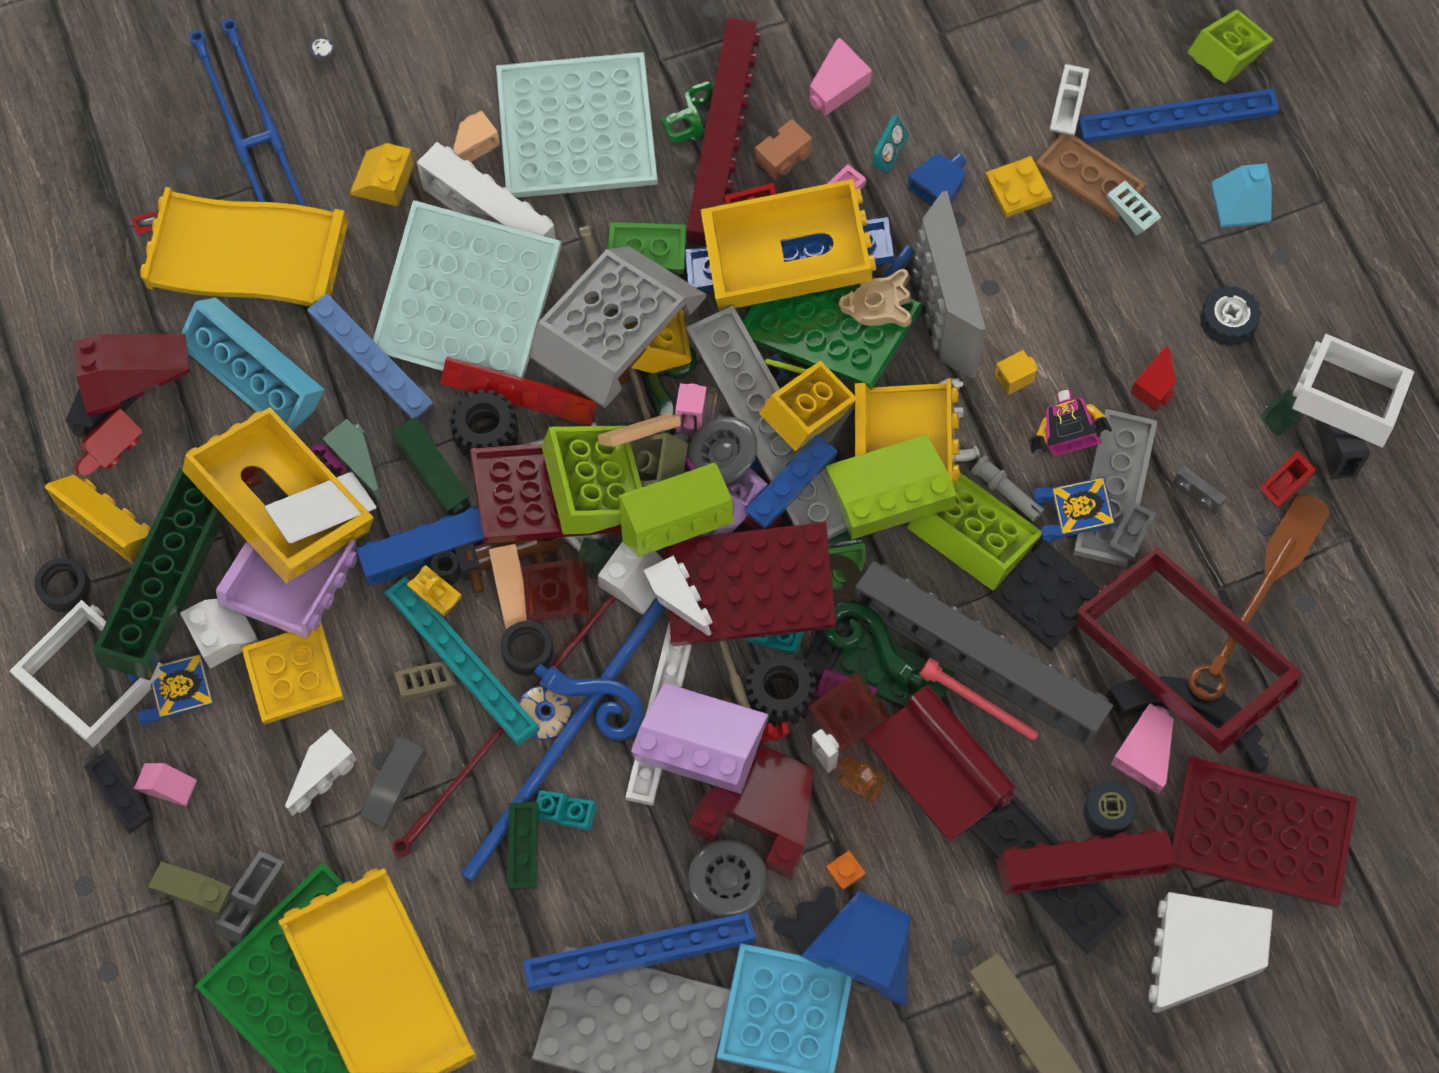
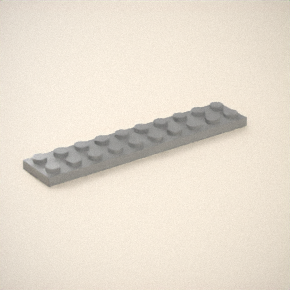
M732 305L686 327V330L733 417L745 421L754 430L757 438L756 459L771 483L808 443L795 452L759 414L770 396L780 388ZM824 468L785 511L793 526L826 522L829 540L847 531L848 528Z

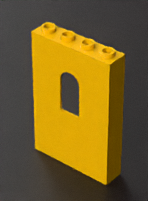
M849 179L701 209L715 299L719 311L732 305L734 308L873 281L871 271L876 270L874 255H868L867 248H872L870 234L863 231V226L867 225L865 210H859L858 204L863 203L861 189H855L854 180ZM819 233L827 234L833 239V247L826 254L784 262L781 241Z
M271 407L262 412H255L245 422L234 424L227 432L220 436H213L206 444L199 448L194 447L190 449L185 455L182 471L286 584L348 546L351 539L356 541L370 531L374 517ZM250 466L261 468L288 497L331 480L361 514L293 543H288L266 510L264 503L242 481L241 472Z

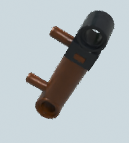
M561 537L547 541L534 539L480 543L477 545L469 542L454 547L456 555L447 550L436 553L431 561L432 570L449 585L456 583L460 579L462 572L464 581L470 579L474 593L479 594L484 591L480 577L482 576V571L492 568L489 549L516 544L519 560L534 556L539 573L545 574L549 571V567L544 554L549 555L557 552L561 547L562 541ZM444 565H452L449 571L440 570Z

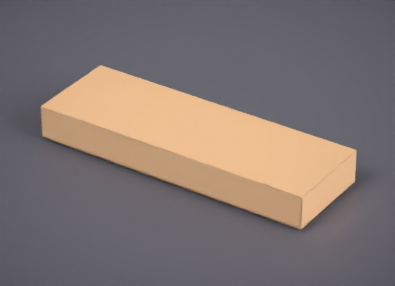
M664 414L598 435L599 444L614 447L681 425L680 416Z
M516 544L489 549L505 629H508L517 622L532 621Z

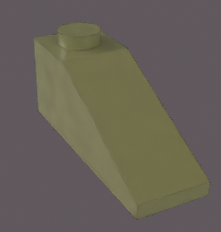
M162 861L148 885V888L217 918L220 917L230 902V894L233 891L232 887L205 875Z

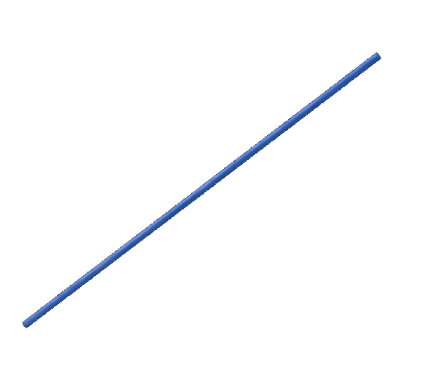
M905 245L894 260L895 262L892 263L882 278L891 276L896 271L904 269L914 256L915 250ZM755 460L750 468L759 476L762 468L759 462ZM708 533L701 534L699 537L708 536ZM657 597L599 679L615 680L666 608L659 603ZM605 694L586 696L511 803L529 802ZM509 807L461 873V876L469 882L474 881L509 831Z

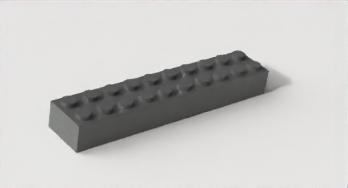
M873 561L856 585L854 602L874 610L888 628L1089 749L1113 707L1104 695L1092 693L1079 680L1075 678L1069 679L1062 675L1060 670L1054 665L1044 664L1037 660L1031 651L1019 649L1006 636L994 634L981 621L969 619L959 608L955 606L949 607L941 602V599L932 592L926 593L919 589L917 584L911 579L901 578L894 574V571L886 564L879 565Z

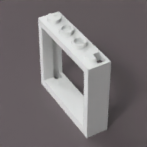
M1325 334L1321 343L1316 341L1292 394L1297 397L1292 409L1383 448L1395 425L1415 371ZM1322 361H1328L1393 389L1383 418L1312 388L1311 386Z
M81 600L10 670V673L90 746L94 747L152 689L151 683L162 674V671L159 669L162 664L158 663L151 680L139 678L90 728L32 677L87 621L91 622L102 632L106 621L102 618L104 613L97 606L95 607L92 604L89 607Z

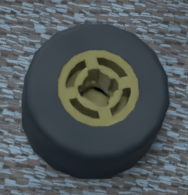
M1115 782L1102 783L1092 789L1084 803L1083 810L1086 824L1090 829L1106 837H1113L1124 833L1129 829L1137 814V803L1132 792L1122 784Z

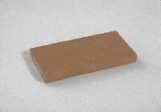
M1064 133L1060 134L1035 163L1040 172L1114 222H1117L1121 215L1107 199L1106 195L1124 181L1131 185L1139 194L1144 191L1147 185L1076 136ZM1123 191L1117 197L1121 200L1126 194ZM1128 200L1125 205L1129 207L1132 201Z

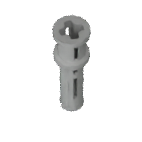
M987 455L983 456L971 470L972 475H978L988 484L990 490H997L1031 519L1032 522H1035L1037 517L1039 518L1044 512V508H1041L1007 478L1006 471L999 470L989 461Z

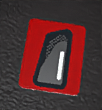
M157 211L133 217L136 234L152 230L153 220L158 217Z

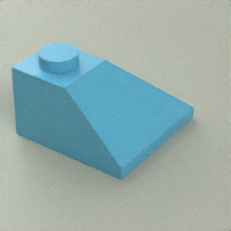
M1267 163L1240 166L1211 182L1220 228L1271 222L1272 184Z

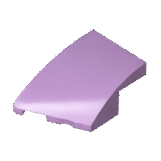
M751 468L737 480L726 484L733 502L734 523L707 532L708 536L732 533L747 517L745 509L766 488L767 483Z

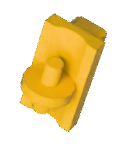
M426 565L407 584L408 588L443 617L462 598L458 591Z

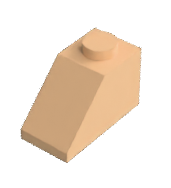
M482 110L476 114L469 115L464 121L460 122L453 150L463 161L468 160L472 162L500 145L498 131Z

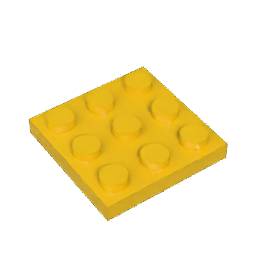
M321 622L316 631L312 630L308 639L287 632L241 647L264 725L344 699Z

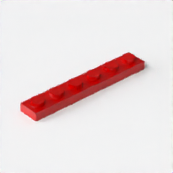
M447 357L445 359L440 382L442 385L473 392L474 394H479L478 390H484L485 393H489V390L495 391L496 396L500 393L504 395L506 401L509 400L513 405L591 426L594 421L598 403L586 395Z

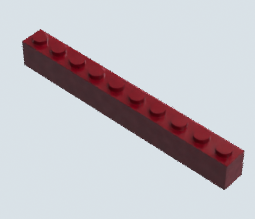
M727 18L687 224V243L707 246L701 209L725 205L724 195L732 193L733 179H730L731 172H736L737 158L734 157L735 151H740L741 136H738V132L744 129L745 115H742V111L748 108L749 94H746V90L752 87L753 73H750V68H755L757 53L754 52V47H759L761 32H757L756 21Z

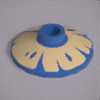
M542 685L528 690L519 701L522 708L540 728L532 736L535 739L550 740L558 737L571 719L572 709L567 697L553 693ZM545 706L550 709L548 716L542 715L540 711L542 707Z

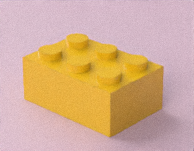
M820 360L773 393L759 414L796 452L817 434L819 435L842 418L857 398Z

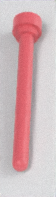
M929 657L919 673L927 682L929 680L933 682L938 681L1028 739H1037L1038 732L944 673L942 671L943 668L939 666V662Z

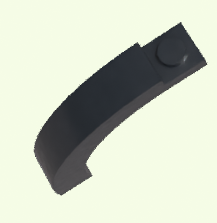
M1157 676L1207 722L1218 729L1242 710L1239 705L1224 694L1213 701L1198 698L1191 692L1187 679ZM1137 679L1110 687L1106 695L1119 719L1145 711L1149 704L1169 709ZM1198 682L1195 683L1197 688L1201 687L1208 692L1207 694L1214 693V689ZM1257 724L1233 744L1250 771L1262 773L1269 765V758L1265 749L1262 746H1258L1264 734Z

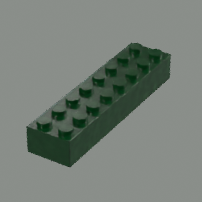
M179 468L93 649L99 666L146 680H151L180 617V612H182L225 518L182 471L183 468Z

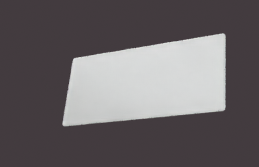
M353 472L337 477L368 512L377 508ZM331 480L265 506L288 543H293L361 514Z

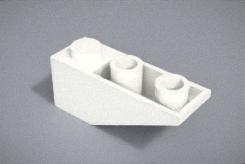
M671 556L644 570L660 604L706 635L712 634L708 625L713 622L706 608L700 610L697 602L701 598L694 585L688 586L685 579L690 576L683 562L677 564L674 556Z
M331 729L312 744L307 751L285 804V807L292 816L297 812L305 811L316 795L325 793L332 786L333 780L340 774L345 775L354 766L356 758L353 752Z

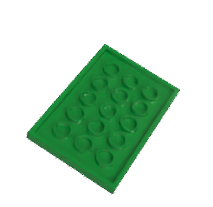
M860 284L754 304L742 322L756 346L811 367L821 360L835 376L852 383H866L868 389L872 390L922 310L920 302L912 299L909 303L901 305L912 317V322L907 327H901L894 323L866 326L857 322L850 315L843 313L839 307V300L843 296L848 295L851 291L854 293L860 287Z

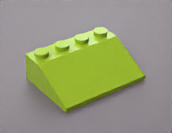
M626 426L549 427L542 444V450L563 534H590L621 524L618 495L642 488L630 442L614 447L603 446L599 444L598 435Z
M927 434L825 466L851 539L955 507L957 494L948 471Z
M960 473V481H955V492L957 494L955 507L910 521L907 528L957 564L961 569L975 577L983 585L994 591L1040 539L1042 532Z

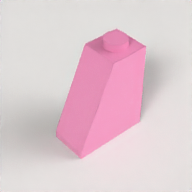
M841 38L834 43L810 85L809 101L816 110H820L825 116L871 84L872 70Z
M1149 704L1115 755L1111 765L1159 795L1167 782L1174 718L1169 716V712L1164 708Z

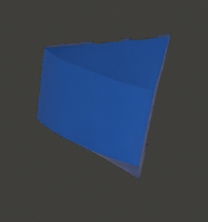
M858 891L800 957L825 969L831 967L878 990L879 995L905 1007L911 915Z

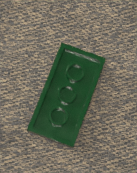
M864 629L862 641L853 648L843 649L832 669L877 688L875 696L901 709L907 706L910 698L925 686L929 685L941 700L948 689L938 681L933 682L929 680L927 682L923 679L919 687L912 683L904 686L896 681L887 672L882 663L874 633ZM893 643L897 654L916 666V673L919 675L928 659ZM940 666L943 668L942 671L952 678L954 677L955 672Z

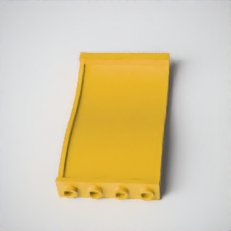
M165 187L164 194L160 196L158 201V217L153 220L152 240L147 243L146 263H143L140 269V277L148 289L153 290V287L204 296L270 299L309 307L326 293L330 297L332 296L349 223L345 210L334 209V212L285 203L214 200L173 192L171 188Z
M378 868L372 869L363 875V879L352 883V881L346 882L336 889L337 892L327 897L326 895H320L310 901L311 905L301 910L299 908L291 909L283 915L284 918L278 920L350 1073H450L477 1059L385 868L381 870Z

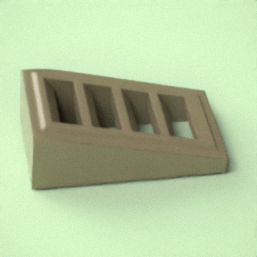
M443 661L404 669L394 673L404 703L457 686L453 672ZM438 671H444L447 681L441 682ZM433 673L434 684H430L427 674ZM422 676L425 686L419 687L417 678ZM406 681H412V689H408Z

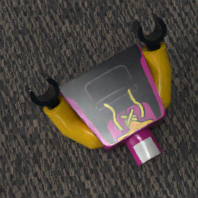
M1064 390L1057 394L1058 404L1047 408L1046 417L1042 419L1036 436L1029 439L1032 454L1037 449L1047 452V444L1053 456L1056 457L1102 444L1100 433L1104 430L1111 432L1112 428L1106 416L1093 404L1086 405L1083 398L1074 399L1072 391Z

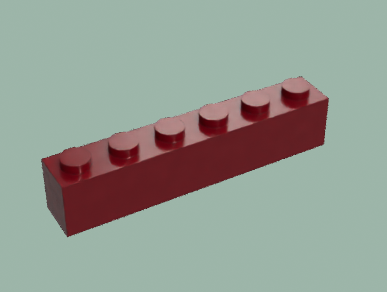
M1149 829L1138 835L1120 833L1113 836V838L1103 839L1102 836H1095L1084 842L1065 840L1060 842L1059 845L1048 846L1047 843H1040L1032 846L1030 849L1022 850L1020 847H1011L1004 850L997 861L1004 895L1163 874L1168 873L1176 861L1168 832H1157L1156 829Z

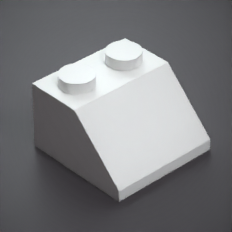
M622 541L598 574V585L601 589L644 615L656 598L644 570L663 561V559L656 551L638 557Z
M218 599L204 600L180 612L204 660L210 668L243 652L241 647L259 642L246 616L219 605Z

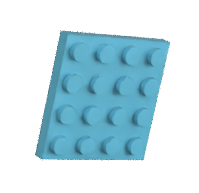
M741 943L717 1060L778 1073H834L852 978L831 967L825 969L799 955Z

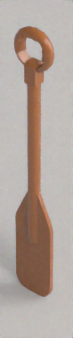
M1307 494L1298 495L1292 502L1266 546L1264 578L1240 616V619L1247 625L1251 622L1272 584L1302 563L1328 519L1330 511L1324 502ZM1230 635L1211 666L1201 665L1195 668L1189 675V688L1200 699L1213 701L1220 698L1226 691L1227 680L1222 670L1238 644ZM1202 672H1208V675L1220 680L1221 683L1217 684L1213 694H1207L1206 690L1196 687L1195 683L1198 682Z

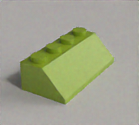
M715 463L618 495L623 543L638 557L734 523L732 498Z

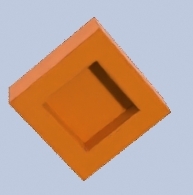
M847 851L826 866L827 872L842 892L866 875V872L850 851Z

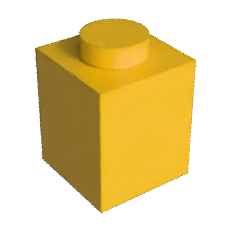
M1022 350L996 363L994 376L1008 396L1033 383L1038 368L1035 360L1032 357H1028L1025 351Z

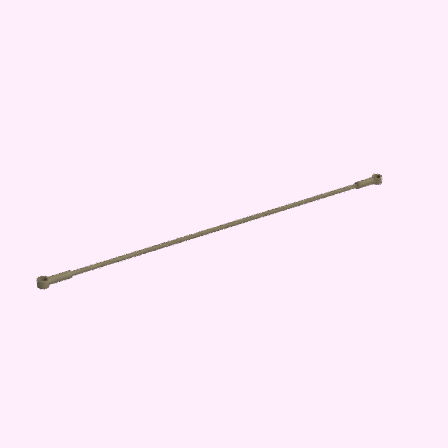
M589 225L580 227L579 231L592 265L599 258ZM615 310L609 311L610 317L616 315ZM630 365L629 374L644 419H651L636 371ZM719 641L731 676L729 679L739 706L751 709L741 677L737 675L727 642Z

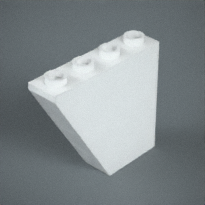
M1169 892L1164 901H1159L1157 917L1162 918L1161 929H1156L1154 944L1159 946L1158 957L1154 956L1151 970L1152 974H1156L1155 985L1150 986L1148 1001L1153 1003L1152 1012L1164 1011L1262 973L1268 967L1273 910Z

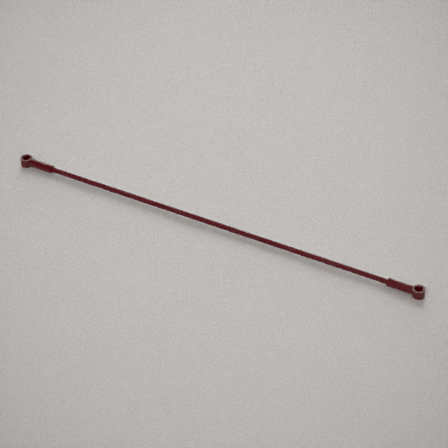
M610 595L548 670L552 666L557 669L615 601L616 597ZM540 678L532 688L541 686V684L539 683L542 678ZM500 726L429 811L422 814L403 838L394 841L392 849L397 857L404 858L409 855L410 846L430 824L434 814L503 734L504 730ZM400 844L406 845V849L403 852H398L397 847Z

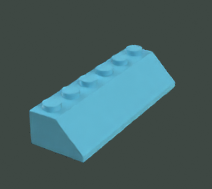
M216 297L194 303L181 334L186 336L188 354L256 412H262L271 407L292 431L296 429L316 409L325 389Z

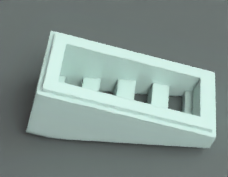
M1126 181L1106 195L1107 199L1136 236L1161 218L1158 212ZM1124 191L1126 196L1120 200L1117 196ZM1128 200H1131L1132 204L1129 207H1127L1125 203ZM1135 208H1137L1139 211L1136 214L1132 212V210H1134ZM1141 216L1145 218L1143 222L1139 219Z

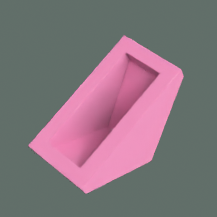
M145 763L134 790L187 807L197 780L165 763Z

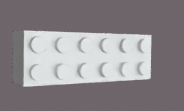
M436 142L417 162L423 189L454 212L556 239L554 223L550 218L536 213L529 203L521 202L515 198L508 188H501L488 174L483 175L477 171L470 161H463L450 147H444Z

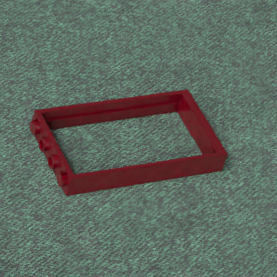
M1158 547L1150 553L1147 552L1145 556L1142 555L1134 566L1130 569H1124L1113 583L1104 585L1093 599L1084 601L1083 605L1077 610V626L1219 754L1301 686L1302 671ZM1155 571L1279 677L1278 680L1218 730L1095 621Z

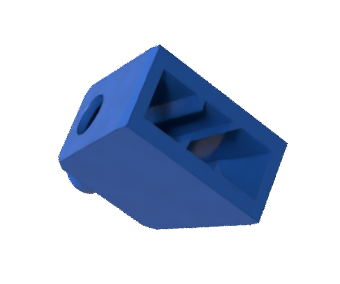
M956 153L950 160L942 154H936L908 175L907 189L930 206L934 204L941 192L947 191L952 205L964 186L966 173L962 168L967 164V161L959 153Z

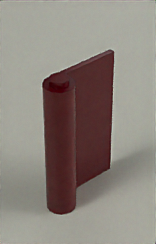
M929 685L916 692L908 701L907 706L863 739L949 842L958 837L999 804L1005 806L1016 796L1013 793L1016 789L1015 785Z

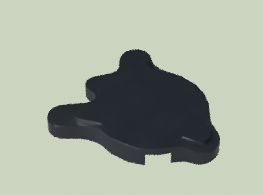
M823 887L815 901L800 902L797 906V911L800 914L798 919L780 917L774 922V931L794 941L801 955L840 912L835 904V891L832 887Z

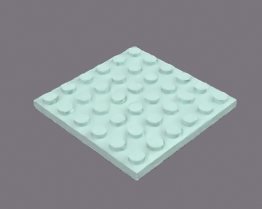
M644 52L496 66L506 188L514 194L515 198L658 185Z
M413 200L373 341L388 356L443 371L445 359L450 357L524 378L532 339L538 322L541 320L563 242Z

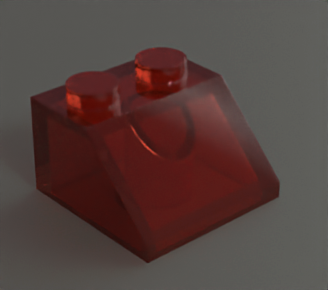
M567 559L522 566L527 620H565L590 616L585 562Z

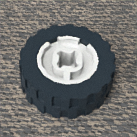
M1236 286L1218 288L1208 296L1200 314L1201 327L1203 326L1204 333L1212 341L1218 342V344H1225L1227 346L1240 345L1244 341L1247 342L1251 335L1253 336L1261 319L1260 305L1255 300V297L1245 289L1242 290Z

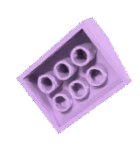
M664 683L639 728L631 753L638 762L741 794L769 715Z

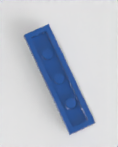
M817 434L745 509V514L763 529H767L818 476L825 466L835 458L837 450Z

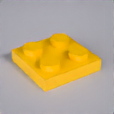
M1031 156L985 172L984 178L1005 218L1052 201V194Z

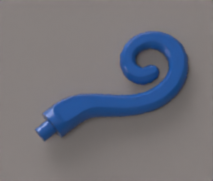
M542 664L534 671L535 674L542 678L539 684L551 692L562 696L610 694L618 697L626 703L630 710L629 721L620 728L611 726L608 723V716L611 713L622 714L623 706L614 701L606 702L600 706L596 715V724L600 732L606 737L617 741L627 740L638 733L644 720V707L638 695L625 684L599 678L572 679L552 666L548 670Z

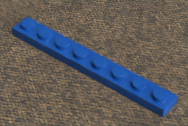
M1274 89L1081 116L1078 118L1077 123L1082 141L1089 143L1278 115L1280 109Z
M747 912L524 960L523 968L529 992L734 948L740 946L741 943L746 945L755 943L756 937Z

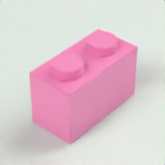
M680 383L675 415L680 416L681 425L676 427V434L685 433L692 439L694 434L705 424L707 387L694 383Z

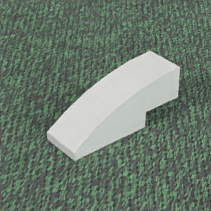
M1065 64L1050 131L1074 136L1089 69Z

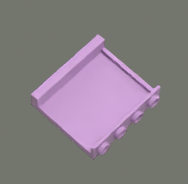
M351 539L348 546L286 584L246 541L216 589L218 604L308 639L312 630L316 631L319 627L324 610H328L332 605L335 591L344 585L348 569L350 567L353 568L358 560L356 542Z

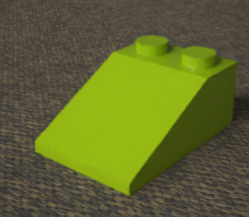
M1237 9L1203 29L1187 53L1194 58L1196 63L1203 65L1217 80L1225 84L1246 68L1274 39Z

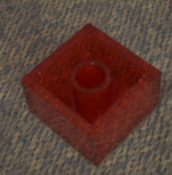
M859 672L851 675L809 706V709L826 733L831 734L835 738L840 752H843L891 718Z

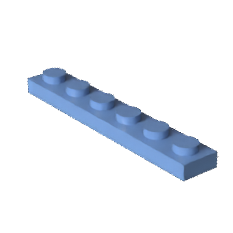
M327 293L307 310L308 314L410 419L414 417L419 419L434 406L428 396Z

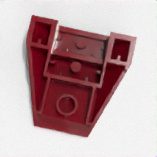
M100 334L74 341L76 377L88 416L115 410L122 406L120 402L134 395L136 398L145 395L144 390L156 384L161 387L190 372L185 334Z

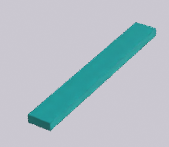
M406 576L384 592L386 597L518 747L540 730L537 723L444 618L408 588L407 584L410 580Z

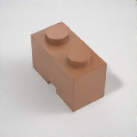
M793 119L777 130L779 134L777 137L772 139L769 136L755 147V162L774 180L781 175L788 174L797 162L806 160L812 152V137Z

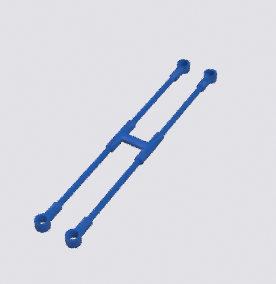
M228 19L223 22L222 28L225 35L229 37L233 48L237 51L262 113V121L266 128L265 132L246 139L242 138L238 126L235 125L209 60L210 55L205 45V36L201 31H193L190 34V41L193 47L197 49L201 61L205 64L229 125V133L241 163L246 168L258 201L266 202L252 169V161L247 148L271 141L275 153L280 158L298 205L305 206L284 154L285 149L271 115L267 112L242 50L243 45L238 35L237 23L232 19Z

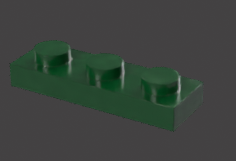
M538 802L509 803V889H538Z

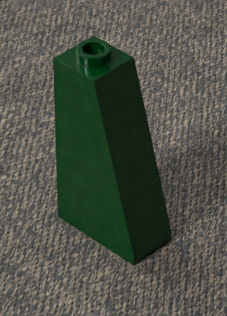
M417 417L395 429L392 442L446 515L450 512L457 514L468 506L466 502L469 500V494Z

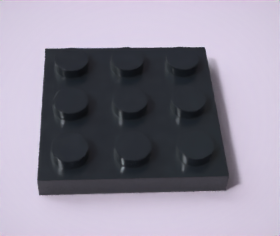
M1045 540L991 594L990 598L1048 650L1052 651L1077 626L1078 608L1083 605L1084 601L1093 599L1101 588Z

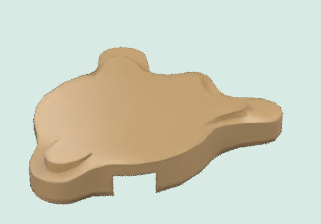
M900 269L891 276L873 278V281L860 283V287L854 293L851 291L839 300L840 310L866 326H879L886 323H894L901 327L909 326L912 322L911 314L901 307V305L911 301V294L905 288L910 278L908 271Z

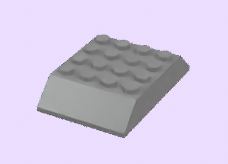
M943 191L922 219L921 230H918L919 243H916L917 256H914L915 268L912 269L914 283L919 284L920 291H918L919 302L926 309L924 321L926 328H931L933 335L930 336L932 350L937 351L940 361L964 375L974 378L978 369L986 327L947 191Z

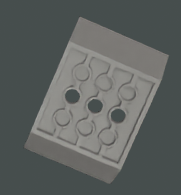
M630 246L606 249L538 322L532 339L529 358L606 408L622 390L618 380L619 376L680 310L691 315L707 296L699 289ZM590 298H599L596 303L587 304ZM615 309L618 310V313L615 316H606V313L608 311ZM630 322L638 323L633 329L625 328Z

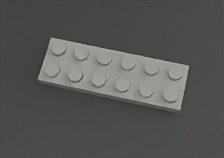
M1105 409L1104 415L1112 431L1104 430L1100 433L1103 443L1097 445L1090 479L1105 478L1116 526L1077 534L1073 555L1126 567L1128 559L1108 550V547L1131 503L1134 502L1139 505L1141 503L1158 421Z

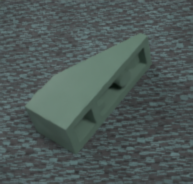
M346 419L322 439L325 446L346 466L348 472H353L361 485L378 502L382 497L365 440L367 435L359 424L353 425Z

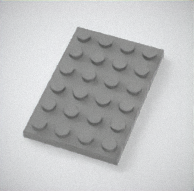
M566 946L564 952L575 950V948ZM646 967L555 986L552 990L532 1059L578 1073H711L722 1035L731 990Z

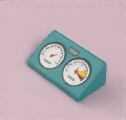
M895 114L889 121L873 152V167L887 173L891 171L909 136L902 121Z

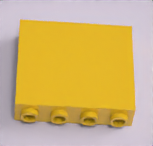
M947 378V383L873 387L872 390L868 389L866 383H855V397L857 398L855 401V457L927 434L948 471L954 489H956L955 481H960L959 464L955 465V455L960 453L959 438L955 439V429H959L958 412L954 413V403H959L958 387H954L951 378Z

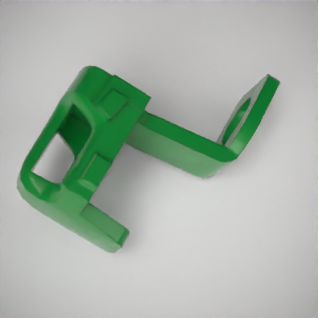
M709 81L695 85L686 92L687 109L673 113L667 118L664 115L660 117L662 127L672 143H679L687 139L694 141L704 139L701 118L695 107L712 100L713 89ZM707 90L704 97L700 99L691 98L698 91ZM684 119L691 122V127L675 134L671 128V124Z

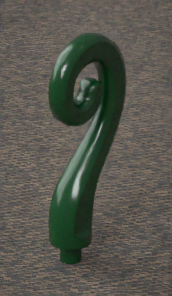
M690 344L692 361L680 367L664 370L665 374L670 378H684L695 369L697 355ZM646 372L648 387L659 406L658 416L664 414L675 415L676 403L660 379V372ZM676 427L659 432V434H674L676 432Z
M843 602L835 605L836 625L841 618L847 616L856 617L864 621L874 633L880 658L891 677L904 686H907L909 683L917 687L920 686L923 677L916 673L917 667L897 654L885 623L874 610L856 602ZM852 619L848 623L849 629L852 631L850 636L844 637L839 635L836 628L823 629L832 645L842 649H849L857 646L862 641L864 627L857 620Z

